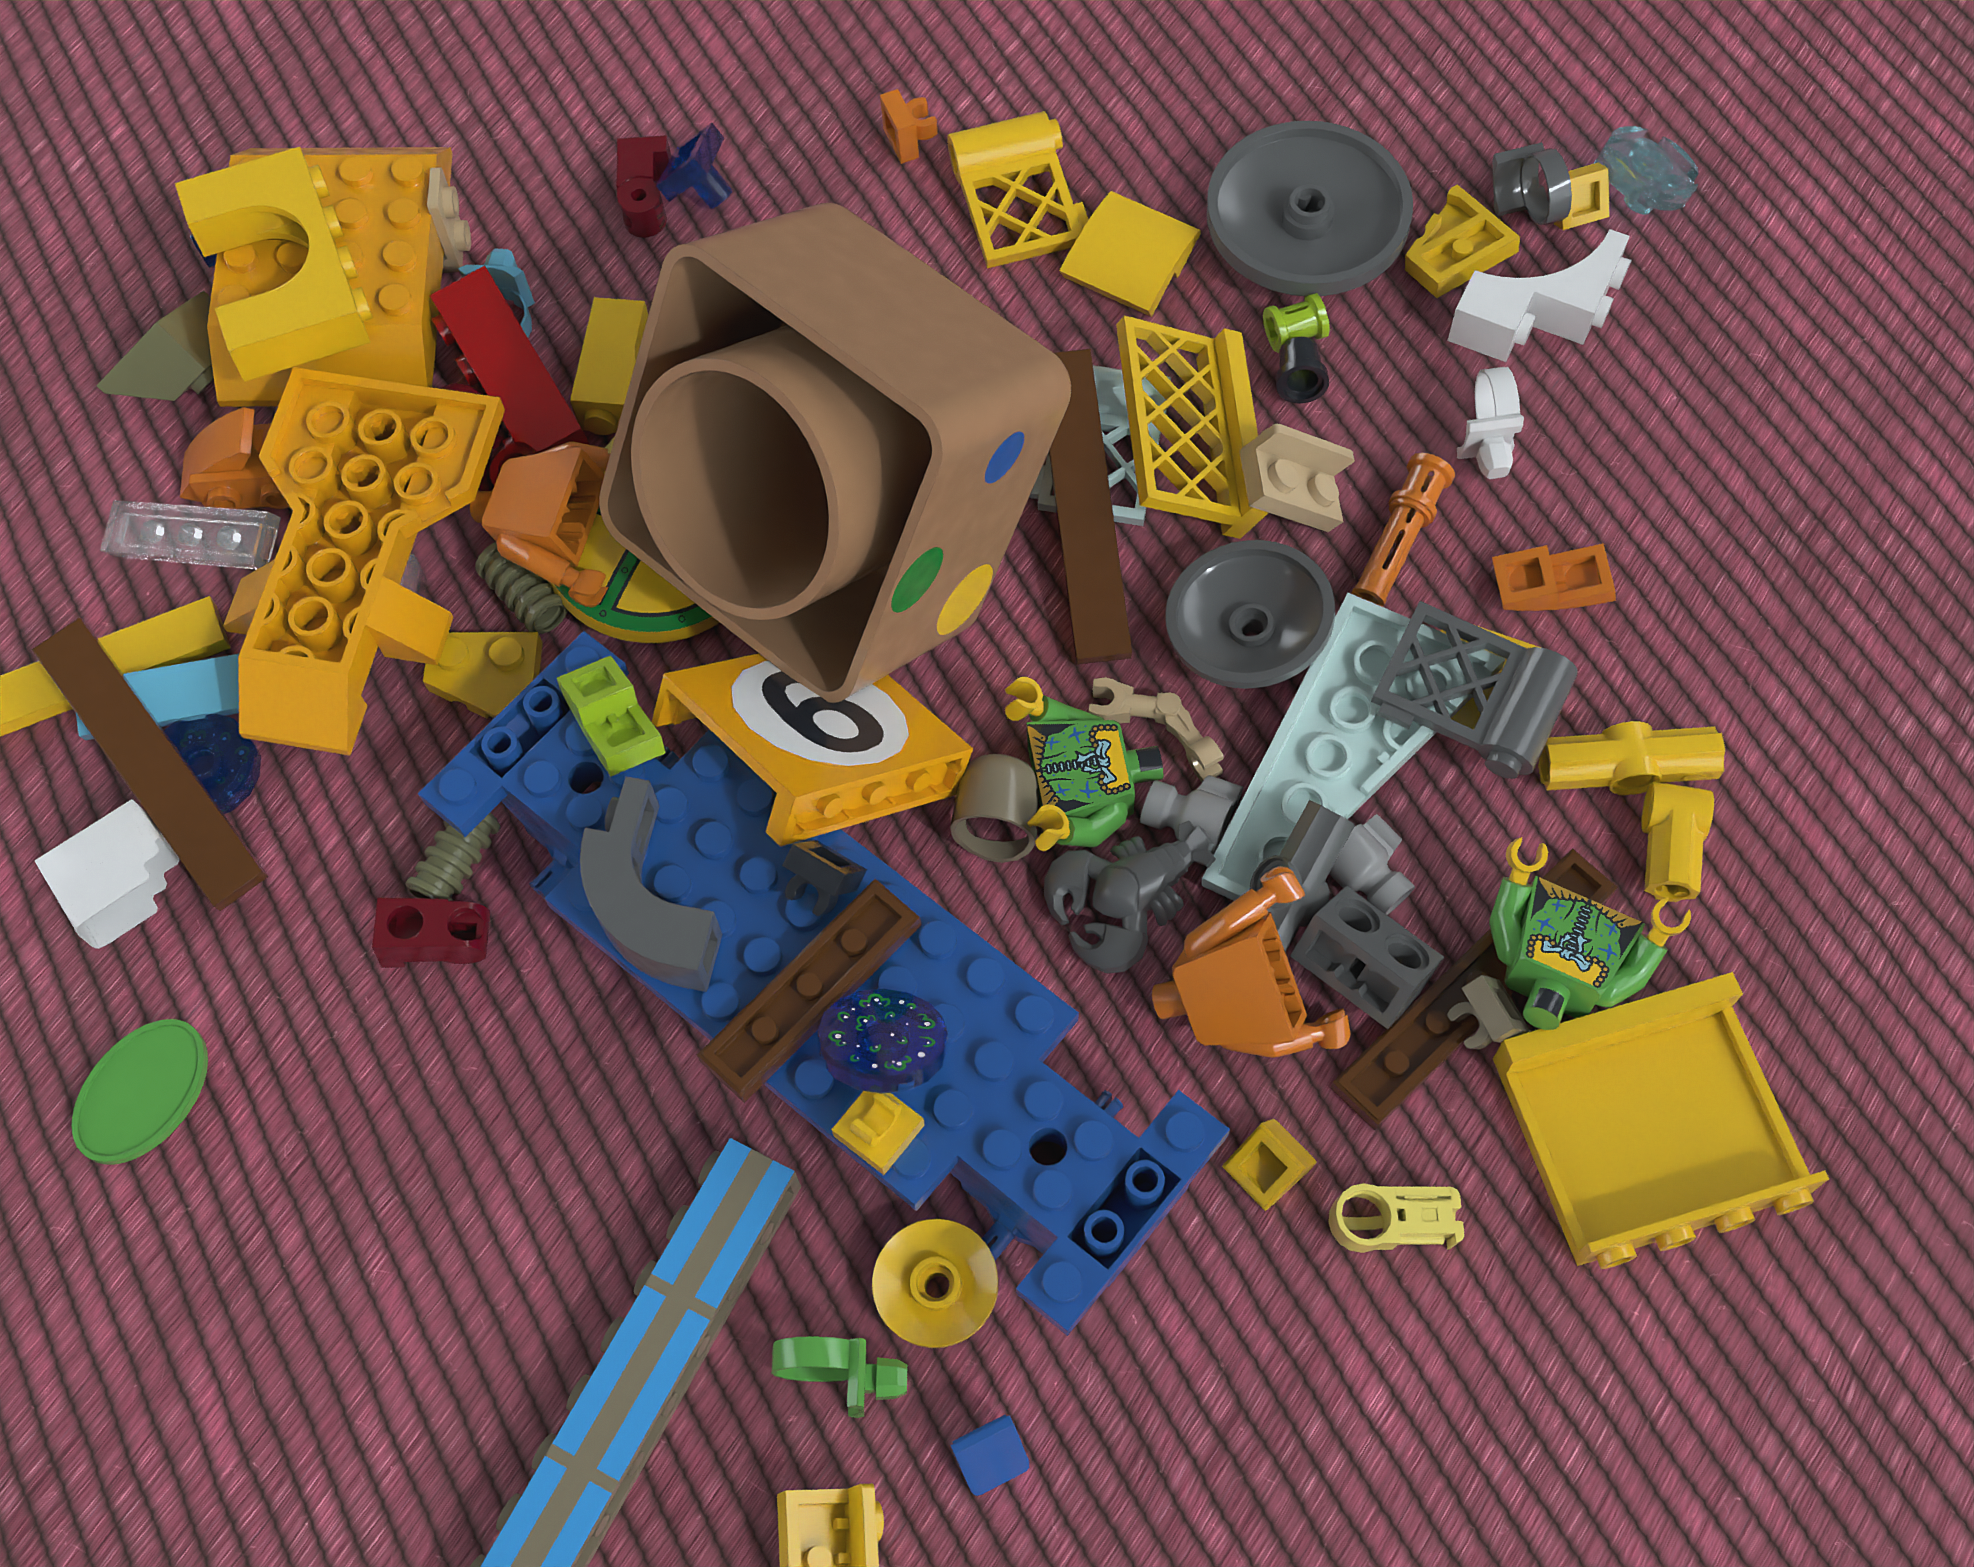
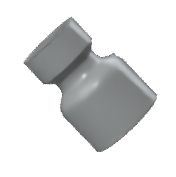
M1208 775L1196 790L1188 795L1178 794L1175 786L1155 780L1145 799L1140 823L1159 830L1170 827L1175 831L1176 838L1179 840V824L1190 821L1194 827L1200 826L1210 836L1214 843L1211 851L1214 855L1230 824L1232 814L1239 803L1243 786Z
M1378 814L1374 815L1364 825L1359 824L1354 827L1329 873L1343 889L1348 886L1355 892H1363L1367 896V901L1386 915H1389L1415 889V886L1401 872L1391 871L1388 868V860L1402 841V838Z

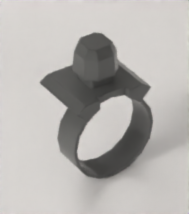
M1541 142L1494 154L1492 164L1496 217L1527 210L1532 220L1538 225L1561 221L1568 217L1572 201L1571 181L1563 157L1556 149H1544ZM1539 164L1545 175L1548 187L1549 202L1547 200L1544 186L1539 185Z

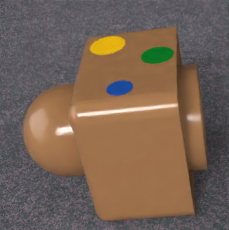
M816 204L681 244L670 250L662 264L600 491L599 505L601 515L608 531L617 542L778 669L830 703L840 702L965 631L975 622L1069 405L1071 397L1069 373L1063 362L1052 351L839 204Z

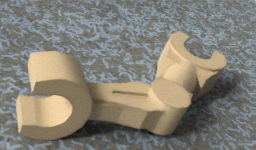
M1107 677L1094 679L1093 697L1107 698L1112 702L1104 706L1090 704L1089 713L1100 716L1104 720L1117 721L1120 724L1130 723L1131 716L1154 718L1155 722L1166 725L1167 731L1181 742L1185 748L1188 762L1201 782L1208 775L1217 777L1223 774V769L1218 764L1224 758L1223 753L1212 738L1201 736L1192 722L1190 713L1182 706L1178 695L1171 692L1158 693L1157 696L1134 694V687L1117 682L1114 679Z

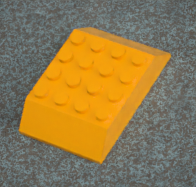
M451 147L301 148L308 167L315 165L320 167L330 196L321 199L323 207L333 205L344 234L343 237L334 240L337 248L347 246L358 274L357 278L349 280L351 288L353 290L362 287L373 319L364 321L370 343L294 367L432 387L437 328L431 318L437 316L439 311L430 295L441 289L444 250L432 215L429 213L427 200L430 168L442 167L447 184L450 186L453 155ZM249 148L230 155L229 167L292 148ZM266 239L217 253L207 330L216 398L220 407L278 406L293 367L244 382L228 352L214 308L271 291L291 280L304 265L309 249L299 243L285 239Z

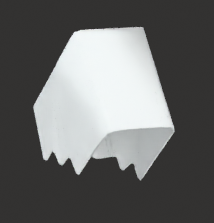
M131 799L35 860V863L77 934L92 947L101 948L157 912L158 907L153 897L155 894L166 889L167 882L164 878V873L176 866L180 859L148 813Z

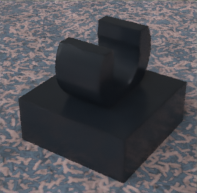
M817 840L792 844L782 866L797 875L788 882L785 897L791 901L801 899L806 887L811 884L817 889L819 895L812 913L816 916L826 915L835 908L838 895L857 891L867 869Z

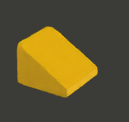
M1271 1119L1261 1123L1222 1167L1266 1211L1305 1176L1317 1161L1278 1121Z

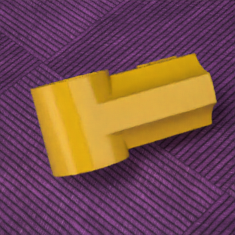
M1654 781L1649 784L1644 798L1641 822L1642 831L1648 833L1644 891L1654 895L1655 899L1662 900L1670 897L1668 901L1678 902L1680 900L1696 899L1700 893L1703 842L1709 834L1714 810V795L1711 790Z

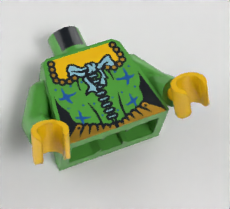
M1020 677L1005 688V692L1008 695L1018 698L1005 707L1007 717L1012 721H1019L1029 714L1030 719L1033 721L1026 723L1027 749L1031 768L1037 776L1040 801L1039 810L1031 817L1027 824L1030 827L1039 826L1044 829V832L1035 840L1036 847L1041 851H1046L1056 842L1060 845L1099 846L1125 823L1126 818L1134 813V784L1164 778L1159 747L1151 746L1126 751L1119 722L1104 720L1100 716L1042 694L1040 686L1029 677Z
M1522 837L1511 842L1506 850V859L1512 871L1510 877H1503L1490 916L1489 926L1499 960L1507 965L1505 984L1509 989L1529 997L1523 1011L1525 1020L1537 1028L1554 1030L1559 1027L1564 1013L1574 1018L1589 1015L1595 1005L1611 1008L1642 990L1667 953L1668 949L1664 944L1669 936L1682 933L1689 925L1691 920L1690 909L1683 917L1679 926L1667 927L1661 922L1659 912L1670 897L1660 900L1654 906L1651 913L1653 927L1648 935L1641 932L1645 923L1537 876L1531 885L1528 884L1530 872L1539 870L1545 865L1548 859L1547 847L1544 843L1539 844L1534 863L1527 866L1521 863L1517 856Z

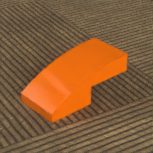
M242 407L209 424L193 439L184 453L180 498L201 502L189 484L190 474L243 470L251 455L254 409Z
M1604 543L1549 555L1548 547L1545 545L1492 557L1503 610H1559L1616 601V591Z

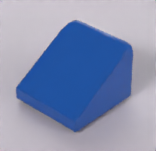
M1005 1414L952 1441L953 1444L950 1445L967 1485L974 1496H980L1025 1473L1030 1468L1029 1459L1010 1415L1006 1416Z

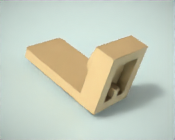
M442 167L430 168L427 206L444 250L442 273L459 272L458 268L462 267L463 251H470L471 248L470 227L467 220H460L459 198L455 186H448Z

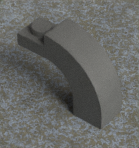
M626 776L620 797L614 796L609 802L605 818L606 831L590 828L584 829L581 842L580 869L587 899L612 945L638 970L667 984L707 992L723 935L714 911L666 902L654 896L642 885L643 861L660 805L649 780Z

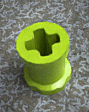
M1317 293L1305 296L1303 302L1280 309L1272 305L1266 307L1263 312L1264 328L1268 341L1277 353H1279L1283 343L1291 338L1315 337L1318 340L1329 336L1330 327L1326 308Z

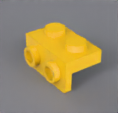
M873 1483L858 1484L848 1489L785 1490L777 1494L780 1567H879L878 1542L883 1534L884 1515L879 1501H875Z

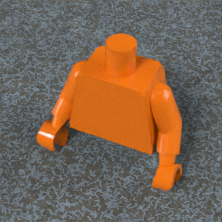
M567 442L538 454L508 459L501 467L493 491H477L475 500L470 503L472 518L477 523H482L483 528L496 541L497 550L503 558L533 572L557 587H560L562 584L569 587V596L579 604L590 608L597 606L608 587H601L606 575L592 569L579 572L572 567H578L598 511L600 491L605 476L604 471L606 472L611 453H608L607 448Z
M1283 866L1275 867L1261 877L1262 888L1257 891L1250 889L1187 934L1184 940V949L1172 967L1174 980L1155 984L1152 989V1001L1159 1018L1168 1019L1187 1015L1196 1040L1204 1046L1220 1045L1225 1050L1275 1058L1311 1049L1313 1043L1316 1042L1325 1049H1339L1345 1046L1350 1038L1348 1015H1345L1343 1008L1323 1015L1314 1023L1303 1024L1307 1013L1271 912L1267 911L1276 902L1289 903L1305 896V892L1294 872Z

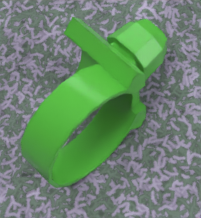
M814 1336L784 1338L773 1343L771 1374L775 1377L808 1382L848 1380V1417H864L865 1393L876 1394V1400L897 1399L907 1394L908 1365L898 1359L877 1357V1364H866L865 1339Z

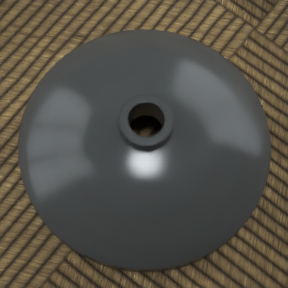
M1265 540L1233 542L1203 554L1180 574L1167 600L1166 627L1175 653L1186 667L1198 676L1212 683L1232 688L1266 687L1299 674L1322 653L1334 627V595L1330 582L1322 569L1299 550L1288 545ZM1256 630L1261 632V634L1256 636H1245L1249 631Z

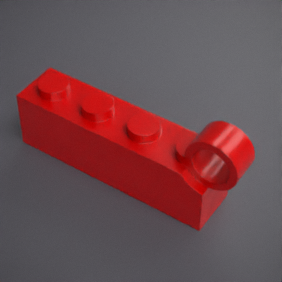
M485 265L430 295L440 314L431 319L447 346L457 342L463 354L455 358V361L469 385L473 386L480 382L487 393L486 396L500 397L505 411L500 424H505L511 436L502 440L506 449L500 451L490 465L489 474L494 486L502 465L508 459L538 454L567 442L590 445L582 428Z

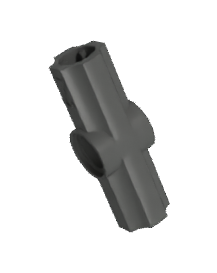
M1311 800L1308 801L1280 855L1268 857L1261 862L1254 871L1250 881V889L1257 891L1263 887L1260 879L1265 873L1275 867L1283 866L1294 872L1305 892V896L1299 900L1289 903L1276 902L1267 909L1272 914L1285 953L1299 927L1308 926L1314 915L1329 902L1330 891L1325 880L1355 827L1354 823Z

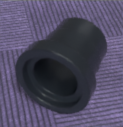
M1295 337L1287 340L1279 350V370L1276 374L1277 392L1281 398L1291 403L1302 404L1312 402L1324 395L1329 387L1328 370L1321 362L1318 345L1314 340L1307 337Z

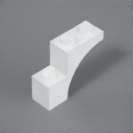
M1610 229L1601 244L1585 259L1567 269L1544 276L1510 278L1490 275L1475 270L1455 310L1447 341L1504 362L1507 361L1515 343L1525 345L1532 327L1583 345L1591 326L1602 328L1614 300V298L1606 296L1609 287L1619 290L1625 278L1631 260L1622 256L1630 236Z

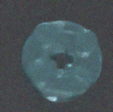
M1624 126L1614 130L1594 164L1599 162L1608 168V181L1625 195L1624 202L1627 207L1642 215L1650 214L1653 208L1672 211L1684 207L1698 187V184H1694L1695 179L1699 175L1698 168L1689 154L1674 141L1664 136L1658 144L1650 139L1643 138L1648 131L1645 128Z

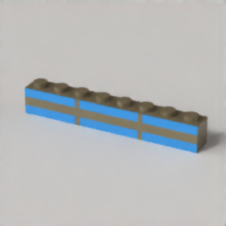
M732 1138L728 1140L722 1152L716 1150L709 1156L699 1176L698 1183L702 1187L690 1207L683 1205L674 1215L666 1234L667 1239L670 1240L658 1262L651 1260L642 1270L634 1287V1294L638 1296L625 1319L619 1316L608 1328L600 1350L604 1352L602 1359L592 1376L585 1374L573 1388L566 1405L567 1410L571 1412L557 1435L551 1433L541 1443L531 1466L536 1471L524 1493L522 1495L519 1493L514 1494L503 1508L496 1524V1529L500 1531V1534L487 1556L479 1555L470 1567H588L801 1189V1184L794 1170Z

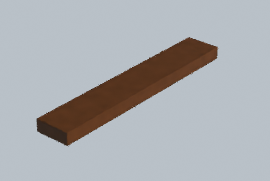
M1091 349L1054 352L1065 365L1071 381L1070 402L1049 449L1076 665L1131 659L1132 647Z
M79 617L31 649L213 907L219 911L223 910L269 877L86 622Z
M1573 848L1542 878L1602 905L1614 895L1618 888ZM1489 929L1332 1082L1330 1088L1374 1130L1402 1105L1479 1028V1021L1473 1014L1460 1022L1451 1021L1447 1015L1454 1005L1461 1002H1469L1462 987L1484 975L1499 979L1510 997L1515 993L1505 984L1507 965L1499 960L1491 930Z

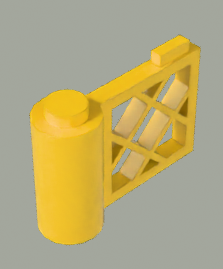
M1042 111L947 134L949 156L957 182L961 184L987 269L1072 248L1088 222V217L1083 202L1073 204L1056 150L1063 147L1061 130L1056 118L1049 120L1046 112ZM1048 171L1053 182L1045 197L1023 186L1029 176ZM994 185L1006 191L1007 194L996 209L978 200L975 189ZM1056 196L1058 197L1060 204L1054 202ZM1015 197L1038 207L1028 224L1006 214ZM1049 212L1066 221L1068 232L1051 236L1037 229V226L1045 213ZM984 216L990 219L987 225ZM998 224L1021 234L1015 245L994 250L990 236Z

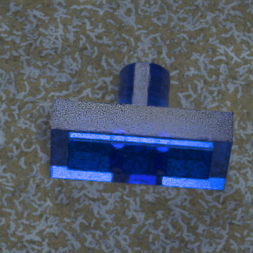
M712 122L675 149L656 185L669 202L692 186L706 205L713 209L725 201L733 192V189L713 166L714 159L725 138Z

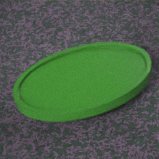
M166 1019L146 1024L117 1042L90 1072L77 1097L72 1116V1134L80 1152L96 1163L106 1165L121 1164L148 1153L169 1137L192 1109L205 1081L208 1067V1051L202 1035L184 1021Z

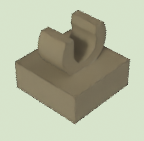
M1484 975L1462 987L1469 1002H1461L1454 1005L1447 1014L1449 1019L1454 1022H1460L1472 1014L1477 1017L1479 1021L1477 1033L1464 1041L1466 1048L1482 1049L1487 1047L1492 1041L1502 1043L1505 1039L1531 1032L1501 981Z

